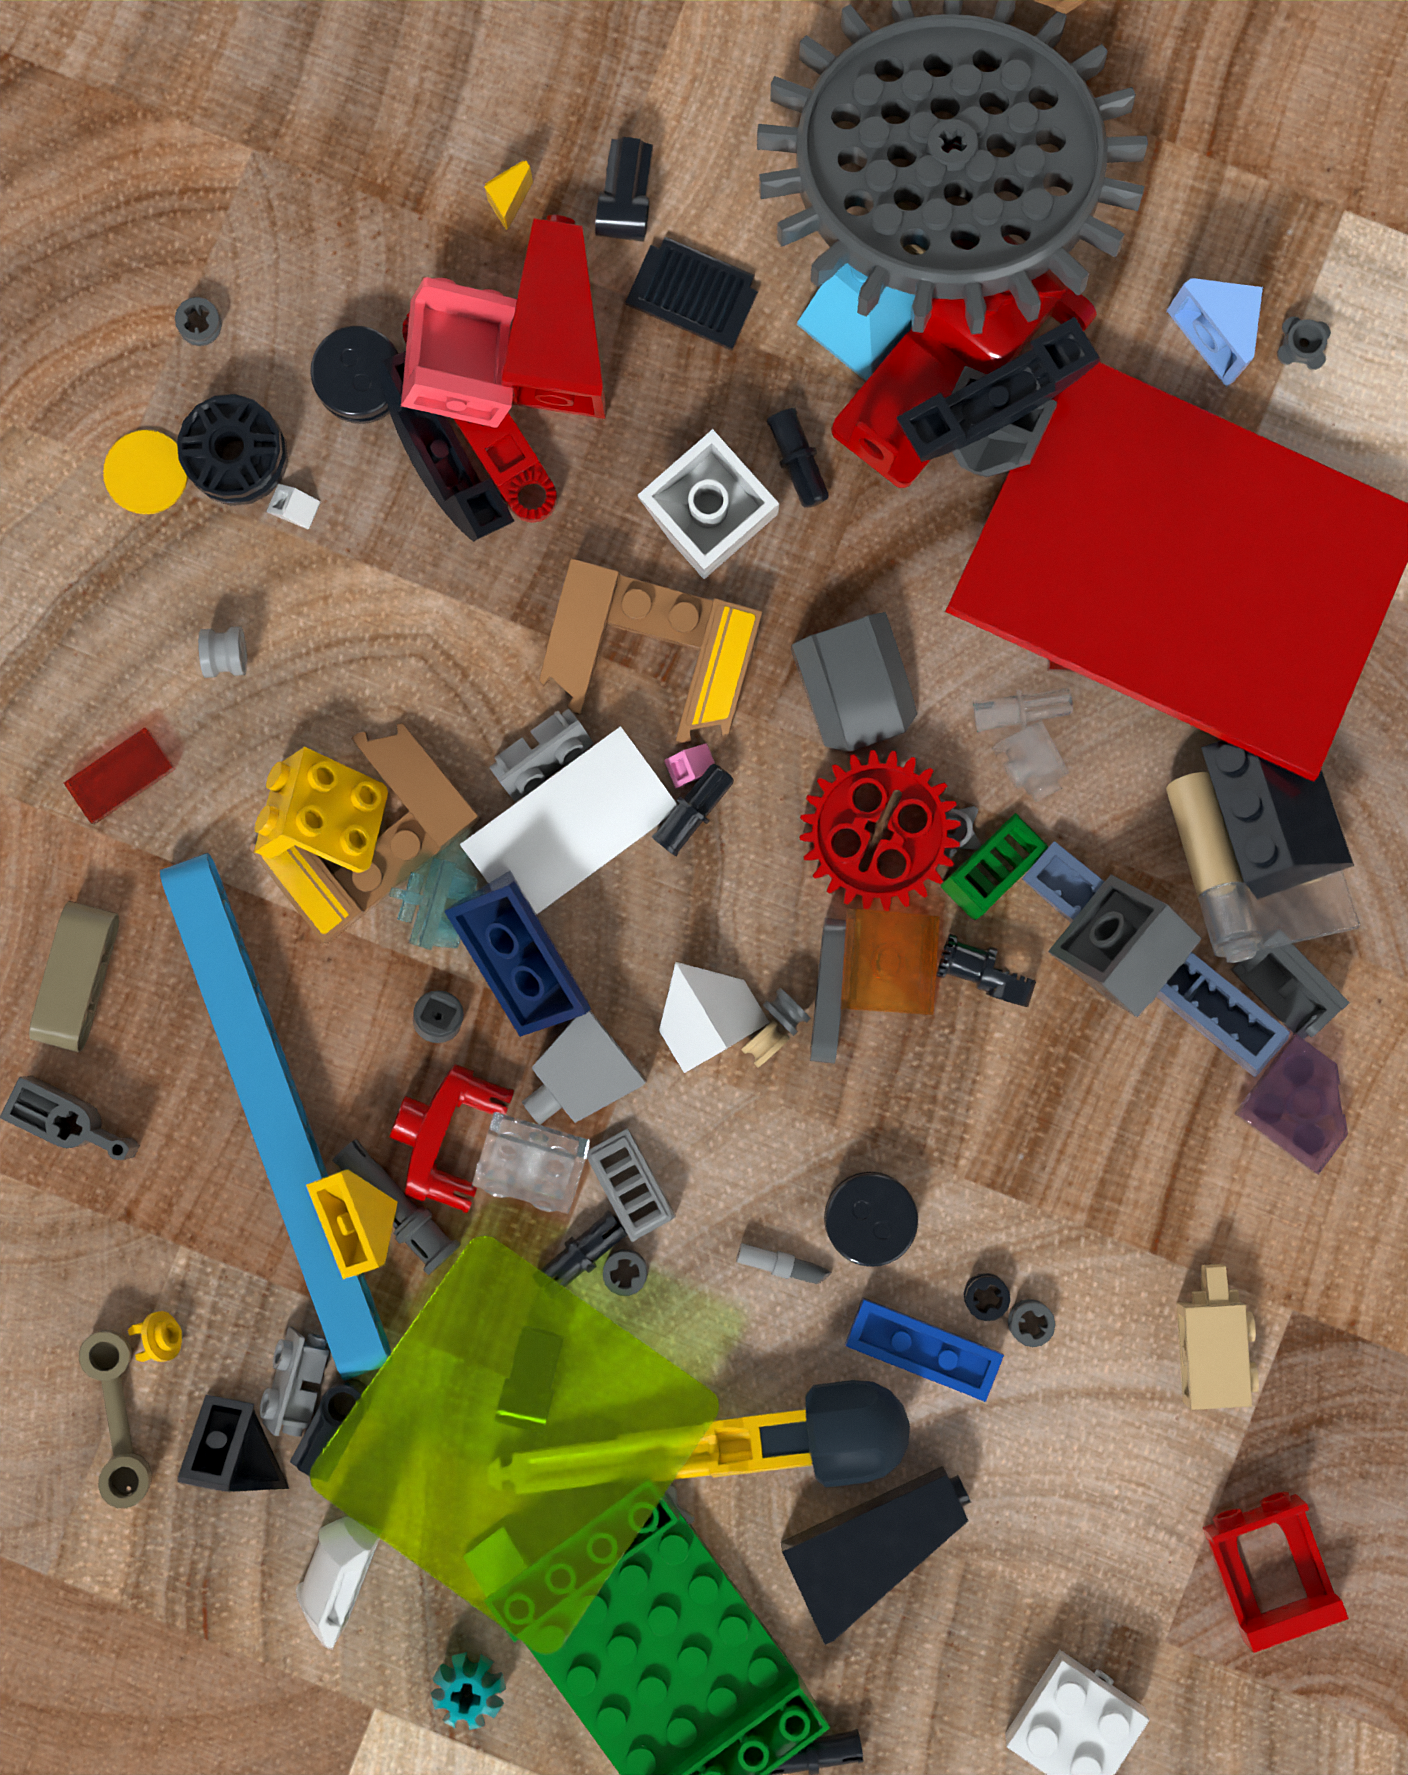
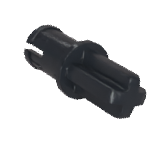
M789 408L772 415L766 422L771 428L783 458L779 464L781 468H787L801 505L804 508H809L823 503L828 499L829 493L814 459L817 450L815 447L809 446L798 419L796 408Z
M710 765L683 799L680 796L677 798L680 804L657 833L653 834L652 838L671 854L677 856L701 823L708 824L710 820L707 816L733 785V777L719 765Z

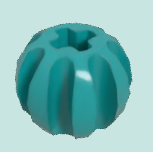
M467 1652L452 1656L454 1668L445 1664L439 1666L432 1679L441 1688L434 1689L430 1694L435 1710L439 1708L448 1710L443 1718V1722L456 1728L457 1721L463 1719L468 1722L469 1730L485 1726L483 1714L492 1718L497 1717L504 1705V1701L496 1694L506 1690L502 1672L496 1674L488 1672L494 1663L493 1660L481 1654L479 1662L473 1663L469 1661ZM464 1683L472 1685V1692L474 1694L472 1699L464 1697V1689L462 1688Z

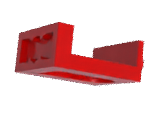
M1286 1491L1264 1497L1260 1500V1507L1244 1513L1239 1508L1221 1512L1213 1517V1524L1202 1527L1243 1642L1253 1654L1349 1619L1342 1599L1334 1593L1305 1512L1309 1511V1507L1297 1494L1290 1496L1289 1492ZM1277 1523L1284 1533L1307 1597L1260 1613L1238 1552L1237 1538L1239 1535Z

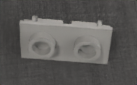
M569 709L562 714L557 710L552 716L530 731L539 743L533 750L521 738L494 757L497 762L489 768L515 802L539 787L547 778L563 766L573 762L594 744L581 723Z
M288 1326L285 1340L280 1339L278 1341L273 1356V1368L277 1370L272 1389L267 1388L264 1391L260 1404V1417L263 1418L262 1423L274 1436H279L281 1425H283V1433L300 1437L302 1436L303 1428H308L310 1425L318 1393L302 1389L301 1384L303 1380L321 1383L330 1351L326 1347V1337L309 1333L305 1342V1337L293 1327Z

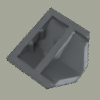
M965 366L952 394L987 374ZM1050 399L1015 422L972 444L953 451L952 453L958 464L969 472L984 477H991L1030 464L1057 407V401Z

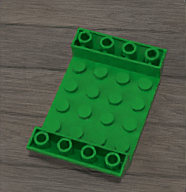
M650 1478L484 1600L515 1643L520 1638L523 1640L620 1775H768L830 1729V1725L794 1665L692 1525L688 1524L672 1500Z

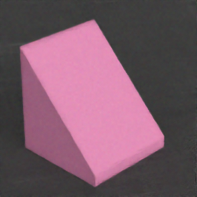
M707 743L683 750L664 760L675 788L699 780L709 766L715 764Z

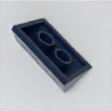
M511 870L444 910L520 1037L585 1015L591 1010L586 996Z

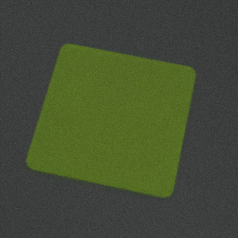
M479 1236L472 1239L465 1247L315 1461L310 1471V1483L318 1494L538 1653L549 1654L557 1651L564 1644L717 1417L719 1402L715 1393L505 1245L493 1237Z

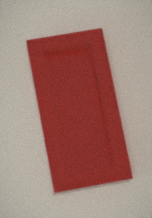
M144 727L64 782V785L89 822L95 825L176 770V768L151 731Z

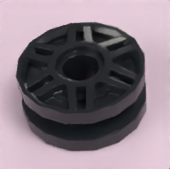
M237 394L213 396L196 405L183 420L177 438L178 460L187 477L211 500L230 506L252 504L268 496L282 480L288 463L287 441L272 415L255 400ZM232 441L244 443L243 451L239 457L233 460L223 459L222 453L228 443Z

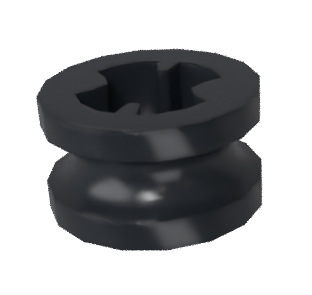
M979 1273L973 1276L965 1285L963 1292L964 1302L970 1313L983 1321H994L1002 1317L1008 1310L1011 1301L1010 1292L1005 1283L998 1276L990 1273ZM990 1284L999 1288L994 1291L995 1295L1000 1297L996 1306L987 1304L984 1310L975 1306L980 1303L978 1298L974 1297V1293L978 1288L986 1291Z

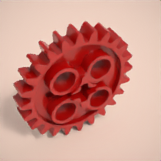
M875 750L870 751L868 765H862L856 755L853 754L850 756V771L845 772L838 765H832L833 773L836 777L833 783L818 778L817 782L824 791L822 797L807 795L806 797L808 802L816 807L815 814H803L800 816L801 820L812 824L813 827L811 832L800 835L799 839L805 842H813L815 849L803 856L804 860L820 861L821 866L813 874L815 879L827 875L832 878L826 892L832 894L841 887L846 889L844 904L849 905L857 895L863 896L862 904L864 910L869 911L874 899L880 898L884 911H890L892 897L898 896L901 903L905 907H909L910 891L915 890L922 897H928V891L924 882L930 879L933 882L942 884L944 880L937 872V867L939 864L953 867L955 864L944 853L946 848H957L961 844L955 839L948 837L949 830L961 826L960 821L947 819L946 813L953 810L957 803L956 801L941 802L939 797L947 789V784L941 783L931 787L928 783L933 776L934 770L930 767L920 775L914 773L917 759L911 757L904 767L898 766L896 751H891L886 764L880 763L879 756ZM866 784L876 785L882 794L881 804L872 812L861 811L855 803L856 792ZM899 790L902 793V797L887 826L889 830L894 832L891 840L881 839L879 841L868 870L862 872L859 869V865L874 835L867 830L870 822L880 823L893 792ZM909 805H919L927 813V824L918 833H908L900 825L901 812ZM844 829H853L860 837V849L852 857H842L835 849V837ZM895 849L904 855L906 868L901 876L891 879L884 876L880 871L879 860L883 853Z

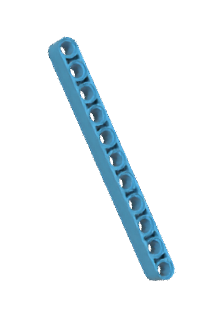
M207 852L161 869L160 877L166 897L338 1372L342 1379L346 1381L392 1364L391 1348L365 1275L361 1273L345 1279L342 1278L306 1187L307 1184L327 1177L328 1173L217 867Z

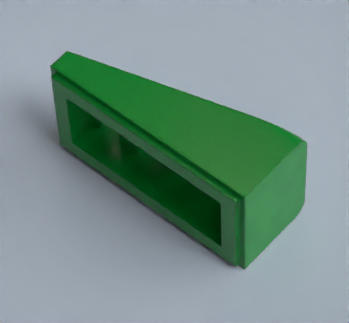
M1015 813L941 884V888L971 919L977 920L1037 862L1049 846ZM1008 834L1029 854L1025 859L1004 839ZM993 848L1014 868L1011 872L990 852ZM979 862L998 880L999 884L996 887L976 867ZM964 877H966L985 897H983Z

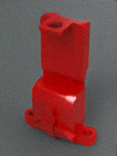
M1009 235L1003 237V239L1006 242L1013 245H1019V243L1015 241L1013 238H1011ZM968 240L955 241L965 250L976 247ZM1050 269L1031 280L1041 301L1038 319L1031 322L1026 320L1019 310L1011 291L1008 290L983 297L987 309L982 334L972 335L965 319L966 308L964 299L932 298L931 317L923 333L914 332L911 328L835 418L831 427L832 435L837 441L896 487L907 488L932 459L924 462L920 461L897 422L896 417L940 392L944 399L950 396L965 366L989 374L1014 360L1049 316L1060 324L1075 317L1083 331H1085L1096 318V309L1085 296L1075 294Z

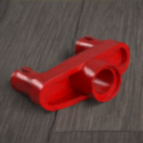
M454 1064L429 1104L407 1096L404 1097L389 1138L413 1147L407 1171L405 1195L420 1201H424L427 1197L462 1210L463 1213L467 1214L472 1204L471 1199L453 1192L458 1191L474 1197L478 1183L470 1182L438 1170V1164L434 1163L455 1107L460 1108L461 1104H464L503 1120L508 1110L507 1106L493 1102L489 1098L494 1097L510 1103L514 1090L473 1076V1070Z

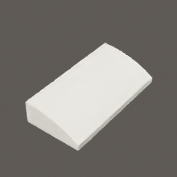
M620 726L462 842L460 846L488 883L511 870L536 914H539L668 819L678 805Z

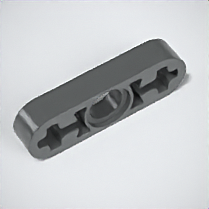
M824 918L810 1047V1061L835 1064L850 920Z

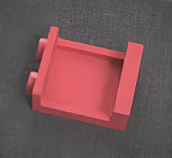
M423 278L410 303L401 406L497 428L512 407L513 388L503 386L501 378L509 342L510 324L514 317L517 299L506 297L496 290H478L457 285L454 281L447 278Z

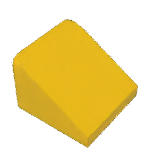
M527 161L519 162L485 183L484 186L488 202L506 230L512 224L533 184L531 169Z

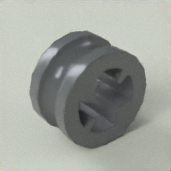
M200 297L189 298L182 302L176 310V327L183 339L189 344L195 346L209 345L219 336L222 327L221 317L213 303L207 299ZM194 311H197L198 315L201 316L202 311H206L209 313L206 317L209 327L203 332H200L197 327L194 333L190 332L188 329L191 323L188 316Z
M779 988L776 991V999L772 1002L766 1001L763 1006L794 1036L798 1032L796 1028L798 1023L802 1021L807 1023L811 1018L783 989Z
M621 1249L614 1252L607 1258L603 1267L605 1286L612 1293L619 1296L636 1294L643 1288L647 1280L648 1268L646 1262L639 1253L633 1250ZM621 1259L631 1260L629 1266L632 1267L636 1264L640 1271V1274L632 1277L631 1285L629 1286L619 1285L621 1279L619 1278L617 1281H614L611 1275V1271L618 1269L619 1260Z
M1025 1299L1016 1303L1010 1310L1007 1320L1009 1330L1014 1338L1028 1347H1038L1047 1343L1053 1336L1056 1326L1054 1315L1050 1309L1034 1299ZM1030 1310L1037 1317L1044 1316L1045 1321L1044 1325L1038 1324L1041 1332L1033 1336L1027 1329L1019 1331L1018 1326L1019 1321L1025 1322L1022 1315Z

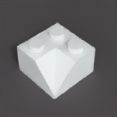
M713 429L638 494L640 501L671 543L703 579L708 577L778 515L779 509L777 500Z

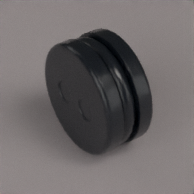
M366 326L340 328L326 336L314 352L310 368L314 390L326 409L343 421L355 424L378 421L390 414L380 381L378 363L399 353L393 343L375 329Z
M867 1171L845 1178L833 1189L826 1202L824 1224L832 1245L844 1258L861 1266L878 1267L896 1261L910 1248L918 1229V1211L911 1194L900 1182L889 1175Z

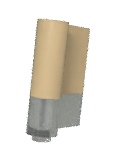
M1209 772L1188 774L1168 784L1166 791L1215 956L1226 957L1227 962L1236 963L1254 957L1257 954L1256 951L1359 929L1360 923L1343 870L1257 900L1244 883Z

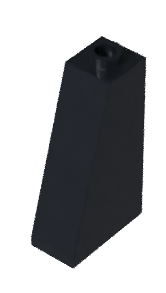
M941 1466L781 1541L783 1556L824 1645L837 1639L969 1521L963 1506L970 1504L971 1501L959 1475L949 1479L944 1467Z

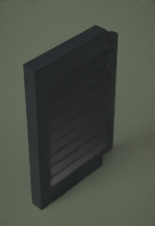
M665 236L660 248L650 245L625 301V305L733 351L758 295V291L750 288L755 277L754 274Z

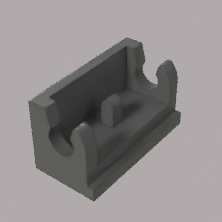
M1280 931L1268 932L1230 969L1299 1041H1303L1308 1035L1310 1037L1316 1035L1350 1003Z

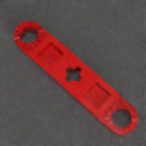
M410 312L406 315L407 317L402 324V335L406 345ZM507 412L497 428L453 418L512 512L525 522L536 523L547 519L554 512L557 505L556 488L509 412ZM528 484H538L546 491L545 503L536 510L523 508L518 501L521 489Z

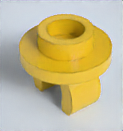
M158 1311L151 1313L143 1322L132 1325L128 1329L129 1335L141 1334L145 1351L135 1354L137 1361L145 1362L153 1359L157 1362H166L174 1359L181 1349V1328L175 1318L168 1312Z

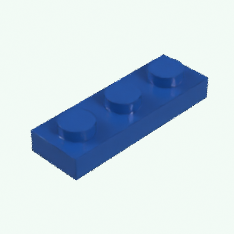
M866 1298L861 1300L845 1341V1346L984 1402L987 1401L1004 1357L1002 1352Z

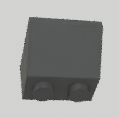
M1110 875L1048 952L1109 1001L1138 1018L1144 1009L1154 1001L1158 992L1179 966L1187 960L1189 954L1202 938L1166 903Z

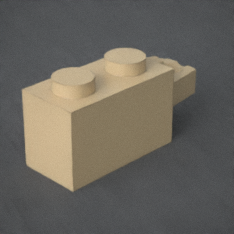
M1201 1265L1202 1291L1192 1292V1302H1176L1182 1402L1191 1410L1252 1407L1251 1393L1258 1392L1259 1388L1256 1363L1249 1362L1248 1342H1254L1256 1335L1253 1313L1251 1311L1246 1312V1305L1240 1302L1237 1289L1228 1290L1225 1265Z

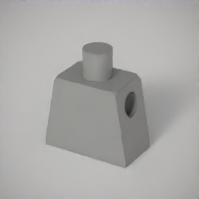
M590 1010L587 1014L576 1017L532 1066L533 1071L543 1082V1085L525 1098L522 1104L539 1125L561 1108L576 1123L640 1088L647 1081Z

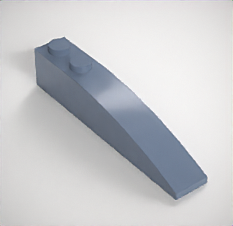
M1055 841L1022 878L1027 885L1070 923L1105 882ZM1192 952L1156 996L1255 1078L1286 1043L1290 1034L1289 1030Z

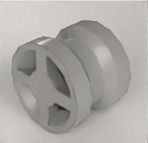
M230 627L225 633H216L213 629H200L198 649L204 678L217 677L220 672L228 671L234 676L246 675L247 649L242 627Z

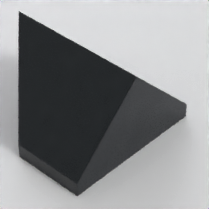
M205 1395L178 1474V1483L224 1492L289 1489L256 1415L254 1404Z

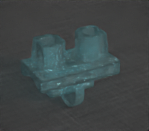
M433 858L423 895H420L425 876L418 873H410L406 890L392 887L389 896L403 900L398 920L412 923L416 905H419L409 944L432 950L433 945L445 948H458L461 940L450 920L441 917L447 898L459 901L475 892L478 879L455 869L457 863Z

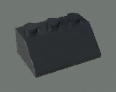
M1224 740L1201 747L1244 883L1257 900L1355 866L1322 768L1319 776L1313 782Z

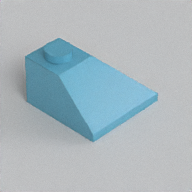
M846 263L832 278L821 285L797 321V325L864 381H867L904 335L912 328L911 307L916 295L886 286L878 304L868 316L865 317L858 314L860 288L868 277Z

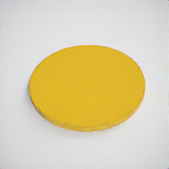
M152 430L135 431L120 438L109 450L103 467L104 483L110 496L122 508L136 514L150 515L168 509L179 500L188 481V477L178 460L177 443L165 434Z

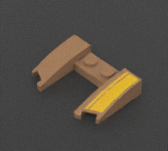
M571 558L539 682L545 686L550 681V678H552L573 697L567 707L573 713L581 715L607 625L699 650V656L675 741L682 744L692 742L690 730L716 725L721 726L722 736H726L730 732L761 622L762 611L714 598V601L622 576L619 575V571Z
M403 723L396 724L397 735L370 741L367 732L357 733L351 737L357 747L409 810L407 814L377 838L369 869L362 873H356L342 866L334 873L322 857L294 845L275 858L269 859L254 852L255 843L250 845L249 849L323 943L329 944L481 820L479 815Z

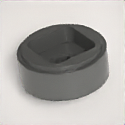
M431 991L419 998L414 1007L413 1026L420 1037L432 1043H444L453 1039L462 1026L464 1016L462 1005L454 995L445 991Z

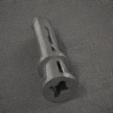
M357 1139L349 1143L334 1157L332 1161L342 1171L350 1170L398 1202L393 1227L396 1229L393 1232L396 1236L394 1239L399 1244L406 1243L425 1264L423 1270L427 1275L436 1270L461 1246L457 1239L451 1241L431 1219L433 1213L429 1208L425 1209L423 1206L418 1208L405 1195L396 1182L376 1163Z

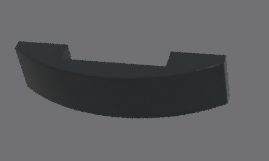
M1073 317L1030 342V351L945 399L940 392L896 417L897 422L920 461L924 462L963 448L1015 422L1061 393L1100 362V357L1077 319Z
M406 351L378 363L385 400L404 449L424 485L449 519L473 542L515 522L492 478L483 482L478 478L446 416L401 406Z

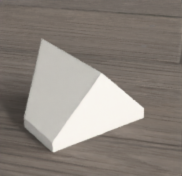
M675 962L659 1031L684 1073L769 1023L745 980Z

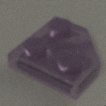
M1297 1034L1291 1035L1234 1113L1311 1172L1318 1175L1348 1135L1346 1117L1342 1113L1337 1064Z

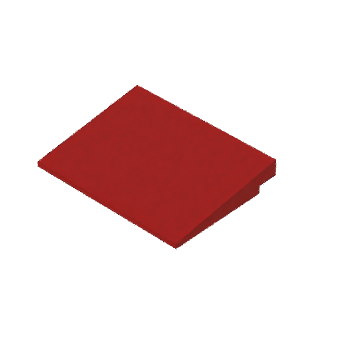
M1099 362L1080 379L1052 398V400L1057 401V407L1033 459L1028 465L1009 470L945 612L1314 782L1319 776L1408 563V503Z

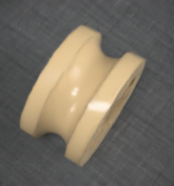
M774 1020L741 1049L745 1054L752 1053L754 1055V1064L757 1068L790 1039L787 1034L781 1035L777 1032L776 1027L778 1024Z

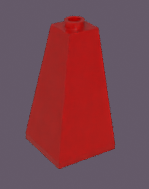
M548 215L546 220L533 218L502 372V385L513 388L512 405L605 419L607 408L583 227L575 225L573 219L562 215Z

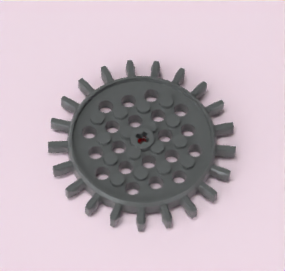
M892 0L891 15L895 23L872 32L862 16L849 4L842 8L841 28L852 45L841 54L835 56L807 35L800 41L799 60L818 73L820 77L811 90L774 76L770 90L771 102L802 113L799 126L788 127L758 124L757 130L758 150L796 153V168L759 174L760 199L800 193L805 210L777 223V240L782 247L818 231L830 248L818 256L811 265V282L815 286L819 287L825 283L841 267L848 263L868 277L860 288L858 314L867 317L878 304L881 294L887 286L916 295L911 307L912 330L923 333L931 317L932 298L964 299L966 308L965 319L973 335L982 334L987 309L983 297L1008 290L1011 291L1019 310L1028 322L1038 319L1041 301L1031 280L1044 274L1049 269L1078 296L1084 292L1089 273L1069 254L1080 239L1116 258L1121 250L1125 234L1095 218L1094 214L1098 203L1134 211L1139 210L1145 186L1107 178L1105 174L1107 163L1143 162L1148 146L1147 136L1106 137L1103 121L1131 113L1136 94L1133 88L1130 87L1097 98L1093 96L1085 81L1096 76L1104 69L1108 50L1101 44L1086 52L1072 63L1066 61L1053 49L1060 42L1066 21L1064 13L1057 11L1045 22L1041 30L1034 37L1010 25L1014 19L1015 0H999L996 4L993 19L962 15L963 0H944V15H929L915 18L911 0ZM989 65L996 70L993 72H982L976 67ZM930 70H941L947 75L934 77L927 72ZM889 74L897 77L898 80L885 82L878 77ZM1044 102L1052 108L1041 110L1033 106L1032 103ZM996 107L1002 110L1003 113L992 115L986 113L983 108ZM944 111L952 114L954 117L944 120L937 118L933 114ZM890 116H897L904 119L905 122L890 124L884 119ZM841 121H849L854 123L856 127L841 129L835 124ZM1051 144L1060 151L1049 153L1043 151L1038 146ZM1003 149L1010 153V156L1000 158L992 155L989 151ZM894 159H906L912 165L897 167L890 162ZM853 163L861 166L863 169L858 172H847L841 166ZM1049 187H1060L1068 194L1055 196L1046 191V189ZM999 192H1011L1018 199L1005 201L996 196V194ZM957 196L964 198L969 203L963 206H955L946 199ZM909 201L915 203L919 208L913 211H905L900 209L897 204ZM860 206L866 208L869 213L855 216L850 214L847 209ZM1017 235L1023 238L1025 243L1013 245L1006 242L1003 237ZM968 240L976 247L963 250L957 248L953 242ZM908 245H918L924 248L926 252L912 255L905 252L902 248Z

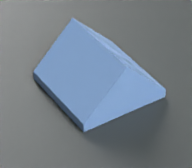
M1191 278L1183 284L1166 311L1227 387L1237 379L1254 358L1263 287Z

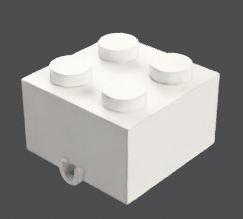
M1059 1649L1005 1733L1007 1748L1047 1775H1115L1149 1722V1717L1145 1707L1112 1685L1113 1679L1099 1669L1092 1672Z

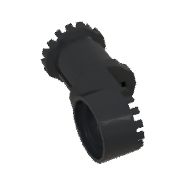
M948 935L943 949L945 952L942 951L941 954L944 957L940 958L937 977L944 978L947 974L976 983V988L985 991L988 996L1023 1007H1029L1036 985L1035 980L1027 978L1026 982H1024L1026 978L1024 976L1017 980L1018 974L1013 973V975H1009L1010 972L1008 971L1003 973V970L993 969L997 948L990 946L987 950L959 942L956 935Z

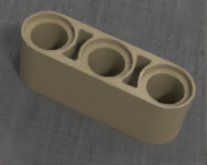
M73 901L66 903L58 921L29 1028V1038L31 1040L78 1053L83 1050L91 1031L117 937L120 921L118 913Z

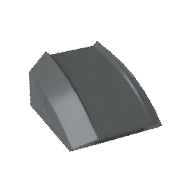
M886 612L868 615L821 633L810 635L791 645V653L822 741L826 747L846 752L860 749L905 733L917 716L914 698Z

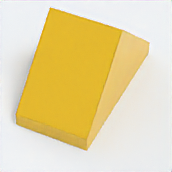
M348 1169L307 1184L306 1187L342 1278L352 1277L385 1265L398 1202Z

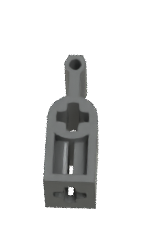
M34 1076L18 1078L0 1115L1 1119L56 1146L73 1148L93 1143L107 1150L108 1155L114 1160L133 1158L140 1147L133 1138H120L101 1129V1116L98 1110L90 1103ZM78 1115L76 1123L83 1127L82 1132L69 1134L72 1126L65 1122L66 1117Z

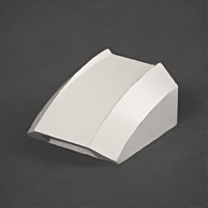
M347 1516L320 1527L318 1532L319 1543L304 1582L299 1583L296 1589L297 1600L312 1632L327 1648L334 1647L348 1623L383 1532L381 1529Z

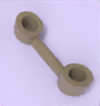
M100 1330L91 1334L82 1343L79 1350V1363L82 1370L89 1377L101 1381L113 1458L106 1463L99 1475L98 1488L101 1497L107 1504L115 1508H129L138 1504L144 1498L152 1483V1471L149 1463L143 1456L133 1452L121 1374L128 1368L131 1362L132 1348L129 1341L121 1333L114 1330Z

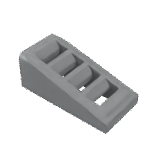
M628 1128L584 1152L631 1242L676 1217ZM626 1146L630 1155L605 1169L601 1160ZM636 1165L640 1173L617 1186L613 1184L611 1177ZM645 1182L649 1191L624 1204L621 1195ZM655 1200L659 1209L634 1222L630 1213Z

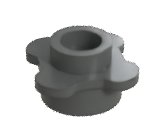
M1296 316L1286 319L1282 324V331L1285 334L1283 345L1277 350L1279 361L1284 365H1290L1293 362L1306 364L1310 370L1321 368L1326 361L1323 351L1326 348L1327 339L1331 335L1329 326L1321 321L1300 320ZM1301 339L1308 341L1307 347L1300 346L1299 342Z

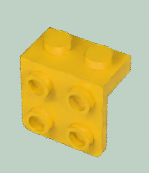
M303 747L284 761L277 762L272 767L266 781V788L270 790L267 804L259 813L255 823V832L258 833L254 852L273 859L295 845L356 873H362L369 869L388 796L387 787L382 782L306 747Z

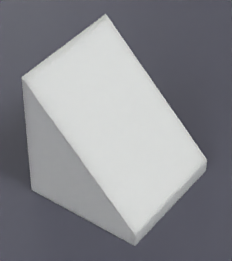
M278 484L266 512L309 530L321 502L294 487Z

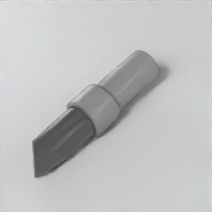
M743 1243L740 1244L736 1257L737 1263L769 1271L771 1275L785 1279L791 1277L814 1284L821 1283L832 1273L819 1265L797 1259L795 1255L781 1251L772 1252Z

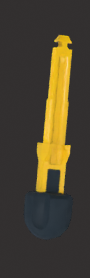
M849 1380L813 1385L807 1392L806 1409L706 1421L702 1425L618 1435V1439L514 1451L512 1452L513 1462L509 1467H505L504 1458H497L487 1467L488 1484L499 1491L505 1492L507 1491L506 1481H512L515 1484L516 1494L520 1495L622 1482L623 1486L641 1484L648 1478L653 1482L709 1475L714 1478L813 1466L816 1479L825 1487L867 1483L885 1477L900 1464L909 1446L910 1423L904 1405L892 1391L873 1381Z

